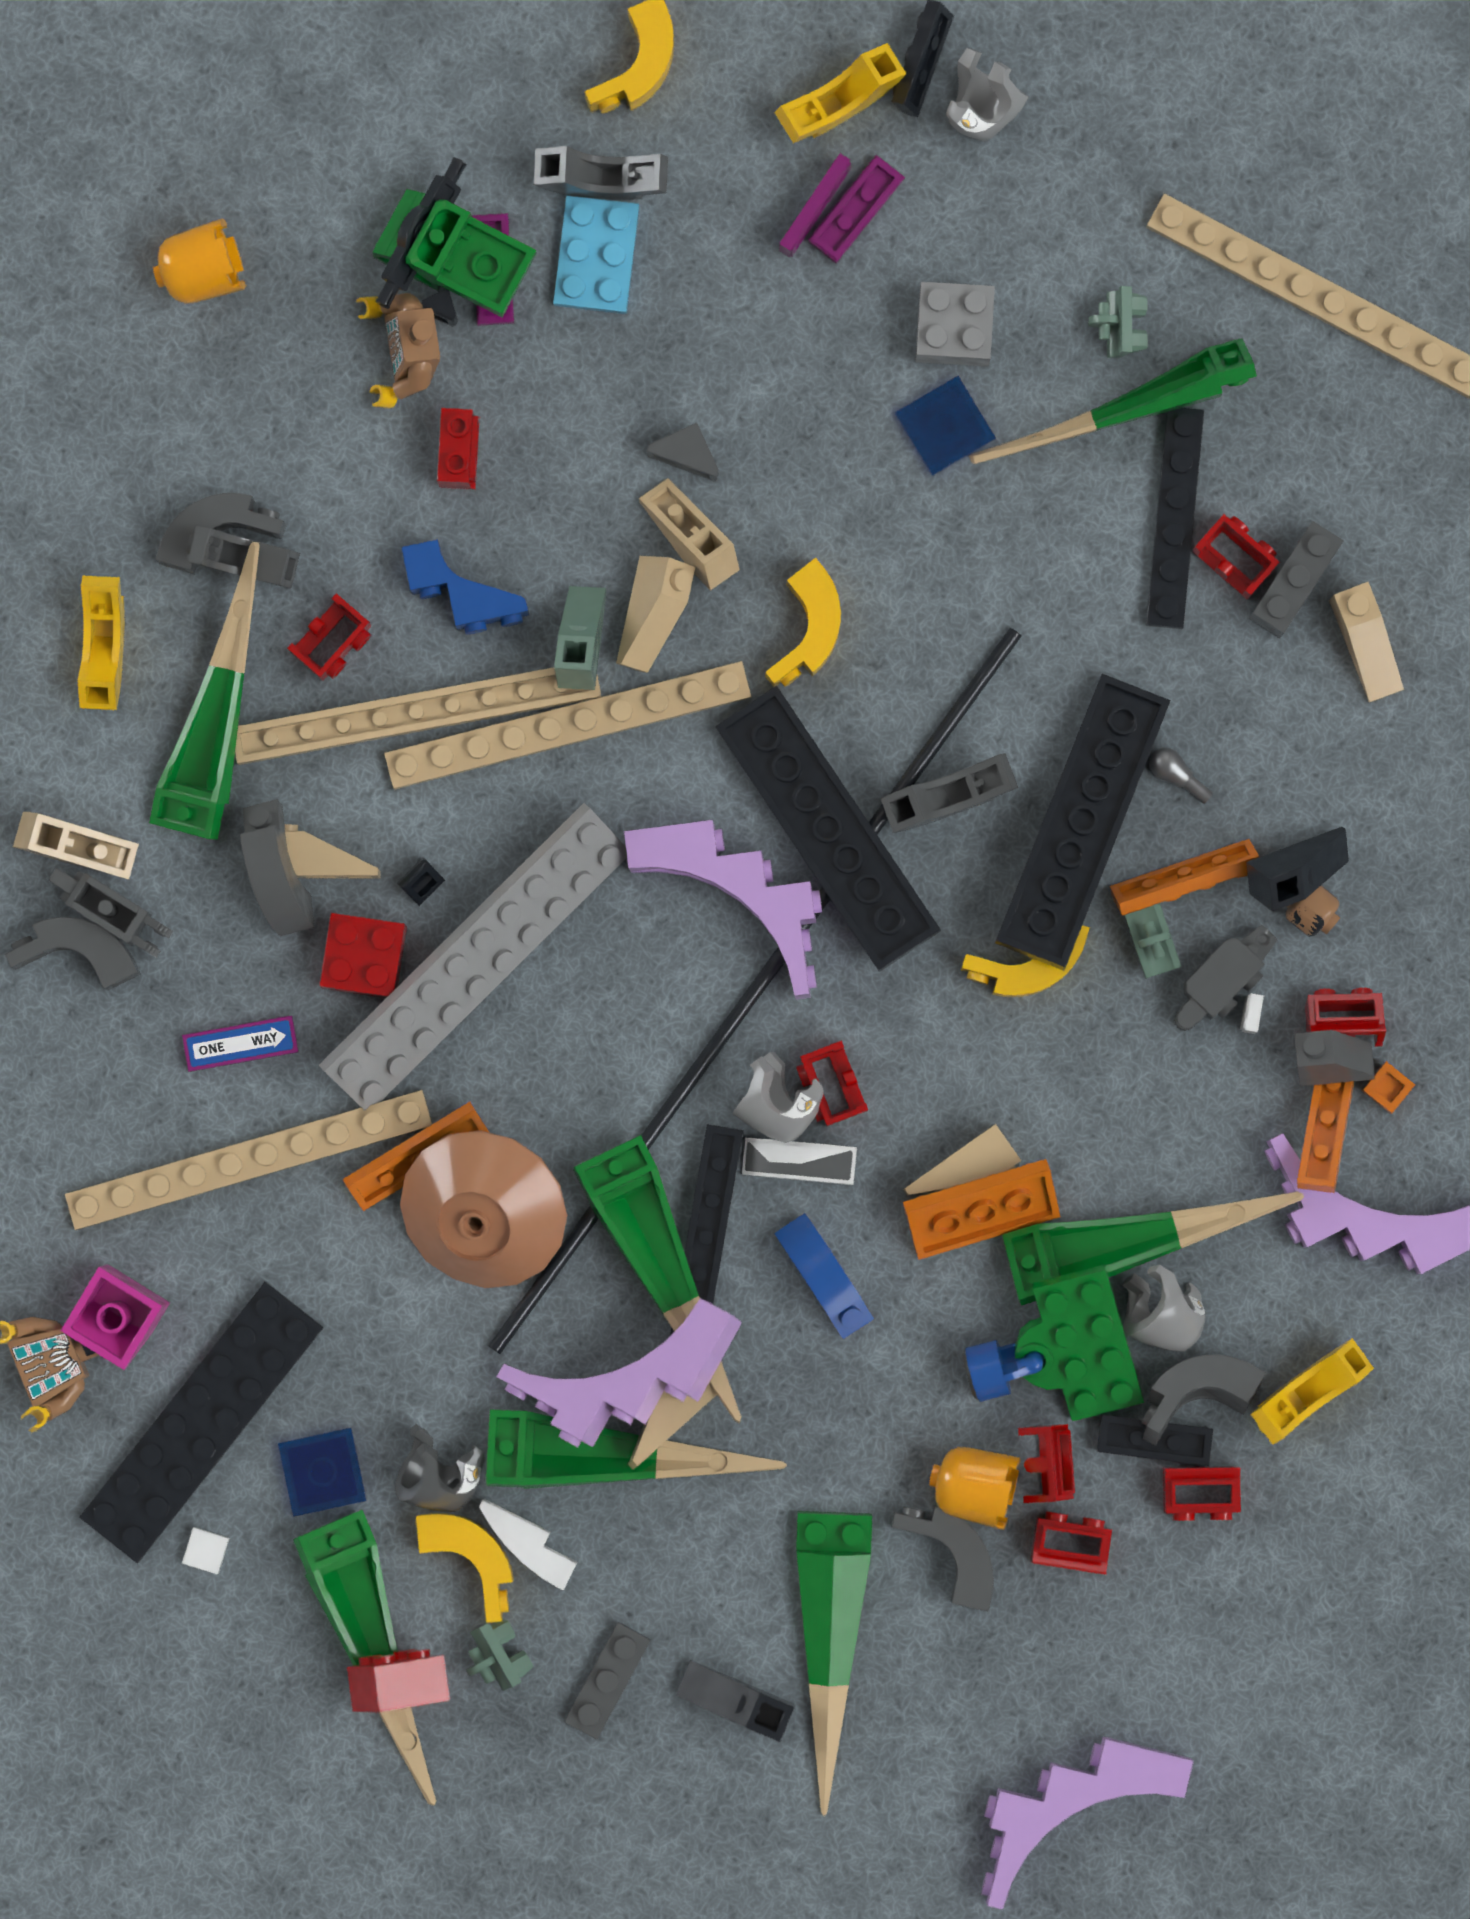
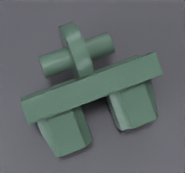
M1120 286L1119 290L1107 292V302L1099 303V315H1093L1088 318V326L1099 328V340H1107V358H1120L1129 353L1141 352L1148 347V334L1146 330L1132 329V318L1146 316L1147 297L1132 293V286Z
M1160 903L1124 915L1145 979L1181 967Z
M508 1620L492 1625L487 1623L470 1632L478 1646L468 1651L474 1662L473 1666L466 1669L469 1677L479 1672L486 1684L496 1679L502 1690L505 1691L521 1683L520 1678L533 1668V1664L524 1650L509 1658L504 1651L502 1645L516 1637Z

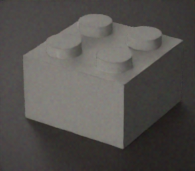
M921 282L915 362L989 367L995 286Z

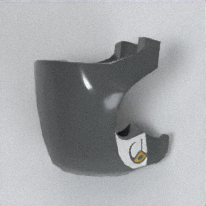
M415 1424L410 1429L411 1436L415 1438L411 1451L403 1462L396 1479V1496L400 1501L425 1509L444 1512H456L462 1509L472 1498L479 1485L481 1470L485 1460L483 1451L473 1445L472 1450L462 1455L456 1464L452 1466L443 1465L438 1461V1451L433 1449V1438L427 1430Z

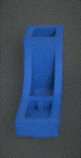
M805 1213L774 1233L843 1339L874 1319L850 1279Z

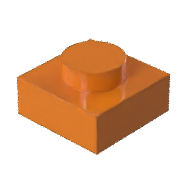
M1386 1061L1374 1074L1375 1079L1369 1080L1361 1091L1389 1114H1392L1415 1084Z

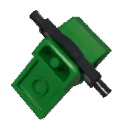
M453 157L445 175H436L426 194L406 189L372 251L374 259L387 265L381 275V278L386 283L375 301L380 306L389 309L398 290L407 291L412 280L415 279L436 291H439L442 286L500 317L504 316L537 251L471 217L470 212L454 204L461 192V188L456 183L467 166L466 163H463L464 161Z

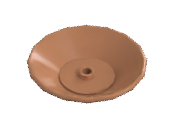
M485 1131L450 1134L423 1149L405 1174L400 1207L407 1235L426 1262L455 1280L482 1288L518 1285L543 1271L562 1246L567 1212L560 1184L541 1157L512 1138ZM472 1217L479 1218L482 1224L474 1223Z

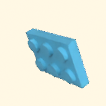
M566 195L554 306L627 314L639 204Z

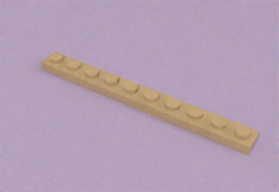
M1164 193L1146 228L1470 399L1469 354Z
M741 661L384 754L392 786L395 790L751 698Z
M553 667L238 726L236 760L238 765L597 699L601 697L598 675L595 690L558 688Z
M423 1090L372 1104L366 1110L358 1108L65 1194L74 1229L78 1230L418 1131L432 1125V1120Z

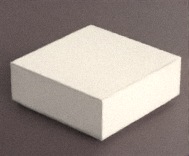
M1251 993L1245 997L1240 1026L1242 1032L1251 1034L1258 1032L1263 995Z
M193 1527L182 1564L219 1574L230 1538Z

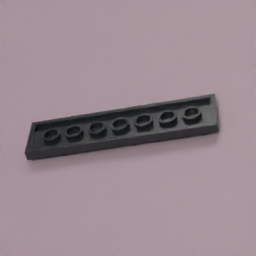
M1101 674L995 944L1060 970H1065L1171 700Z
M777 686L715 726L879 972L941 932V929Z
M265 1281L79 1518L138 1564L324 1327Z

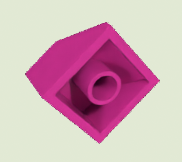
M106 1264L98 1267L63 1325L61 1332L125 1370L153 1333L170 1302Z

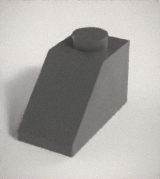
M1334 1030L1294 1034L1300 1086L1375 1079L1371 1042Z

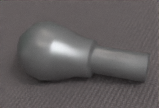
M1160 748L1152 754L1149 766L1155 777L1172 783L1179 788H1185L1203 804L1210 799L1213 792L1192 776L1193 772L1186 766L1176 750Z

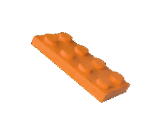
M1047 1159L1028 1163L997 1174H991L981 1179L955 1185L951 1188L903 1202L918 1260L1061 1217Z

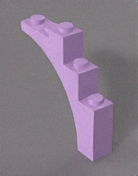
M713 820L624 831L628 868L631 873L662 872L691 877L715 886L741 902L762 922L779 946L788 966L796 1000L811 998L810 988H817L814 965L807 966L805 952L812 951L809 929L802 930V925L816 923L815 913L822 912L819 890L812 891L810 882L767 887V882H773L771 860H764L762 851L719 856L718 852L725 851L722 829L715 830Z
M1280 1134L1266 1141L1269 1149L1264 1152L1274 1171L1280 1168L1286 1179V1182L1281 1184L1284 1193L1301 1192L1304 1196L1302 1200L1297 1202L1300 1208L1287 1214L1290 1222L1286 1223L1285 1227L1294 1244L1301 1242L1303 1248L1309 1247L1344 1229L1347 1235L1342 1237V1241L1351 1257L1357 1255L1360 1261H1365L1401 1242L1403 1249L1398 1251L1401 1260L1408 1271L1414 1268L1416 1274H1422L1470 1250V1205L1452 1212L1428 1216L1397 1215L1370 1209L1343 1197L1336 1191L1335 1193L1298 1189L1297 1178L1301 1160L1284 1134Z
M700 1298L684 1323L662 1345L640 1360L614 1372L584 1379H553L531 1375L503 1364L497 1377L508 1383L505 1391L524 1401L527 1394L537 1399L538 1402L535 1407L554 1417L550 1424L561 1430L559 1438L576 1447L579 1446L581 1441L593 1447L611 1414L630 1425L633 1419L646 1425L664 1391L683 1402L687 1396L699 1402L742 1322Z
M1103 1736L1101 1744L1094 1743L1091 1753L1090 1765L1095 1766L1094 1773L1050 1762L1049 1770H1041L1037 1791L1043 1792L1042 1799L998 1788L996 1796L989 1795L984 1815L986 1818H991L989 1825L992 1829L1003 1831L1002 1837L996 1835L994 1837L990 1858L996 1859L993 1874L986 1872L981 1894L987 1896V1905L1003 1909L1011 1883L1027 1855L1049 1831L1070 1815L1097 1802L1125 1795L1161 1794L1185 1798L1193 1760L1189 1757Z

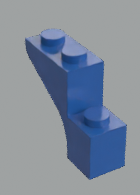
M438 539L401 547L412 595L419 594L420 599H428L442 595L441 589L448 588L457 630L464 629L465 634H475L486 631V624L501 622L502 627L514 626L523 623L522 617L529 616L526 600L522 596L473 582L456 575L445 563Z

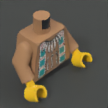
M410 293L397 294L389 309L375 302L378 298L377 296L360 297L356 300V303L364 302L367 307L364 315H358L359 319H374L385 314L395 382L393 387L373 385L370 388V393H380L379 400L372 404L374 407L393 408L398 398L404 399L426 389L430 385L440 361L433 309H423L419 299Z
M28 1317L10 1321L9 1323L0 1321V1330L2 1332L0 1344L7 1342L33 1406L21 1415V1419L27 1415H33L37 1419V1424L29 1429L30 1432H36L46 1424V1421H51L72 1408L85 1389L84 1379L90 1376L84 1361L99 1356V1354L61 1332L62 1325L58 1321L38 1317Z

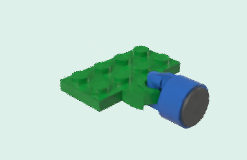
M1105 1264L1032 1283L1041 1317L1028 1321L1019 1330L1016 1343L1000 1347L998 1341L993 1340L966 1347L965 1352H963L969 1385L974 1398L978 1399L979 1402L1011 1394L1009 1380L1023 1377L1032 1385L1043 1389H1063L1072 1421L1144 1403L1143 1393Z

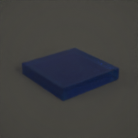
M959 376L895 412L896 417L932 476L996 439Z
M352 1427L278 1443L293 1517L367 1501Z

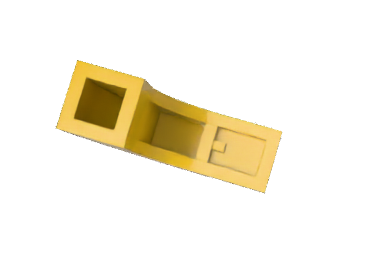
M646 0L628 8V18L640 44L638 56L633 65L622 75L585 91V99L591 112L598 109L601 113L612 111L621 105L619 100L623 98L626 99L630 110H633L649 100L663 84L670 70L674 53L673 25L664 0Z
M886 43L861 54L839 76L817 90L781 105L774 113L793 143L811 135L813 138H816L872 105L890 91L906 75V72L889 44Z
M814 558L787 580L786 585L805 609L808 628L802 642L765 672V677L773 687L780 683L784 687L791 684L802 674L799 670L801 666H804L811 676L815 675L827 662L836 645L841 622L839 596L830 575L817 558Z
M82 576L83 650L77 680L79 706L83 709L117 710L122 679L125 629L124 596H121L120 577Z
M1082 925L1064 971L1035 959L1020 965H1005L965 954L961 970L968 972L966 979L988 985L989 979L996 980L992 995L1001 997L1033 995L1053 986L1071 970L1083 951L1090 927Z
M1351 1338L1272 1393L1258 1405V1408L1251 1416L1256 1421L1260 1431L1274 1445L1285 1438L1320 1407L1359 1383L1374 1367L1354 1339Z
M449 1513L417 1515L419 1554L449 1551L461 1554L469 1559L479 1571L482 1579L486 1623L502 1621V1613L509 1612L507 1589L500 1590V1583L513 1582L514 1577L508 1556L499 1541L486 1528L460 1515Z

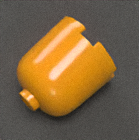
M223 218L172 235L165 239L159 247L157 254L158 265L153 267L156 282L159 288L166 287L168 293L178 302L185 304L196 303L245 289V281L238 280L237 272L244 271L234 236L226 238L223 229L227 228V222Z
M957 1447L950 1450L945 1455L942 1464H934L931 1472L929 1486L936 1487L935 1500L938 1507L950 1516L1005 1530L1008 1518L1005 1515L1007 1506L1013 1503L1019 1475L1017 1467L1020 1464L1021 1458L969 1447Z

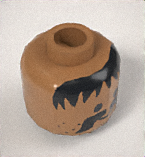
M1321 885L1305 900L1286 906L1288 909L1285 916L1290 923L1309 937L1317 935L1320 931L1327 935L1340 919L1335 913L1340 903L1333 894Z

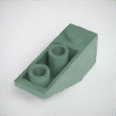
M569 586L558 633L554 665L558 688L595 690L606 588Z

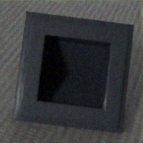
M444 289L422 300L423 309H433L434 319L453 327L454 325L456 326L458 319L449 290Z
M422 858L397 884L420 906L445 879L425 858Z

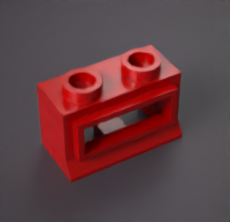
M441 408L437 475L439 488L475 490L479 417L474 415L473 409Z
M1223 514L1198 542L1192 552L1248 600L1280 562L1275 558L1277 555L1276 551L1263 540L1257 543L1247 534L1249 528L1235 516L1228 518ZM1221 532L1263 567L1252 581L1210 545Z
M337 593L331 598L334 603L321 618L316 617L308 625L309 631L296 646L291 643L287 648L294 657L322 681L327 676L334 679L346 666L347 662L343 658L352 648L359 651L371 637V634L368 632L372 627L370 622ZM344 616L348 617L358 627L321 668L309 655Z
M1361 987L1353 989L1350 994H1336L1335 990L1325 988L1316 990L1313 995L1307 996L1305 1005L1307 1032L1334 1030L1352 1037L1356 1035H1374L1375 1047L1383 1046L1386 1026L1382 993H1373L1372 989ZM1374 1010V1016L1320 1018L1319 1012Z
M842 1040L800 1056L802 1065L796 1067L803 1087L812 1085L813 1079L818 1080L812 1063L827 1057L830 1058L849 1109L832 1115L826 1098L823 1095L815 1119L817 1122L824 1120L826 1127L868 1111L867 1104L864 1102L857 1084L856 1076L845 1053Z
M1068 1424L1018 1428V1436H1039L1040 1457L1027 1458L1024 1462V1468L1029 1473L1041 1472L1043 1494L1023 1496V1502L1044 1503L1074 1499L1075 1483L1071 1430H1068Z
M1163 1467L1164 1513H1172L1173 1521L1195 1520V1513H1210V1520H1232V1513L1241 1512V1467ZM1175 1485H1231V1503L1176 1504Z
M1046 1511L1045 1518H1036L1030 1558L1031 1563L1106 1575L1112 1529L1104 1528L1105 1520L1083 1517L1082 1524L1067 1522V1514ZM1046 1530L1101 1538L1099 1556L1044 1548Z

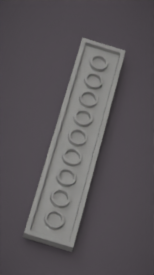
M583 803L319 1066L364 1110L372 1104L381 1102L627 858L626 846L591 808Z

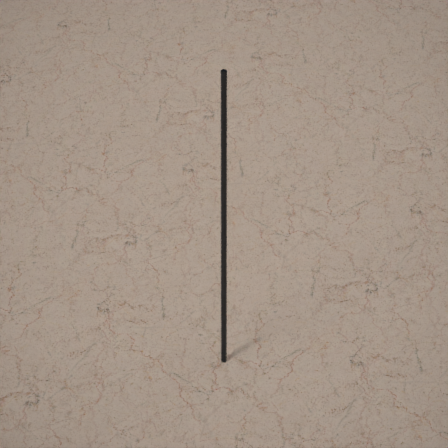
M1012 628L1008 629L889 795L916 783L1022 637L1020 633ZM881 804L869 821L877 835L888 821L883 804ZM821 887L819 891L823 911L830 898ZM815 913L816 919L818 918L820 913ZM812 924L802 925V930L810 929ZM779 946L642 1133L641 1137L648 1150L785 963ZM591 1206L583 1214L562 1243V1246L488 1345L497 1353H502L599 1219Z

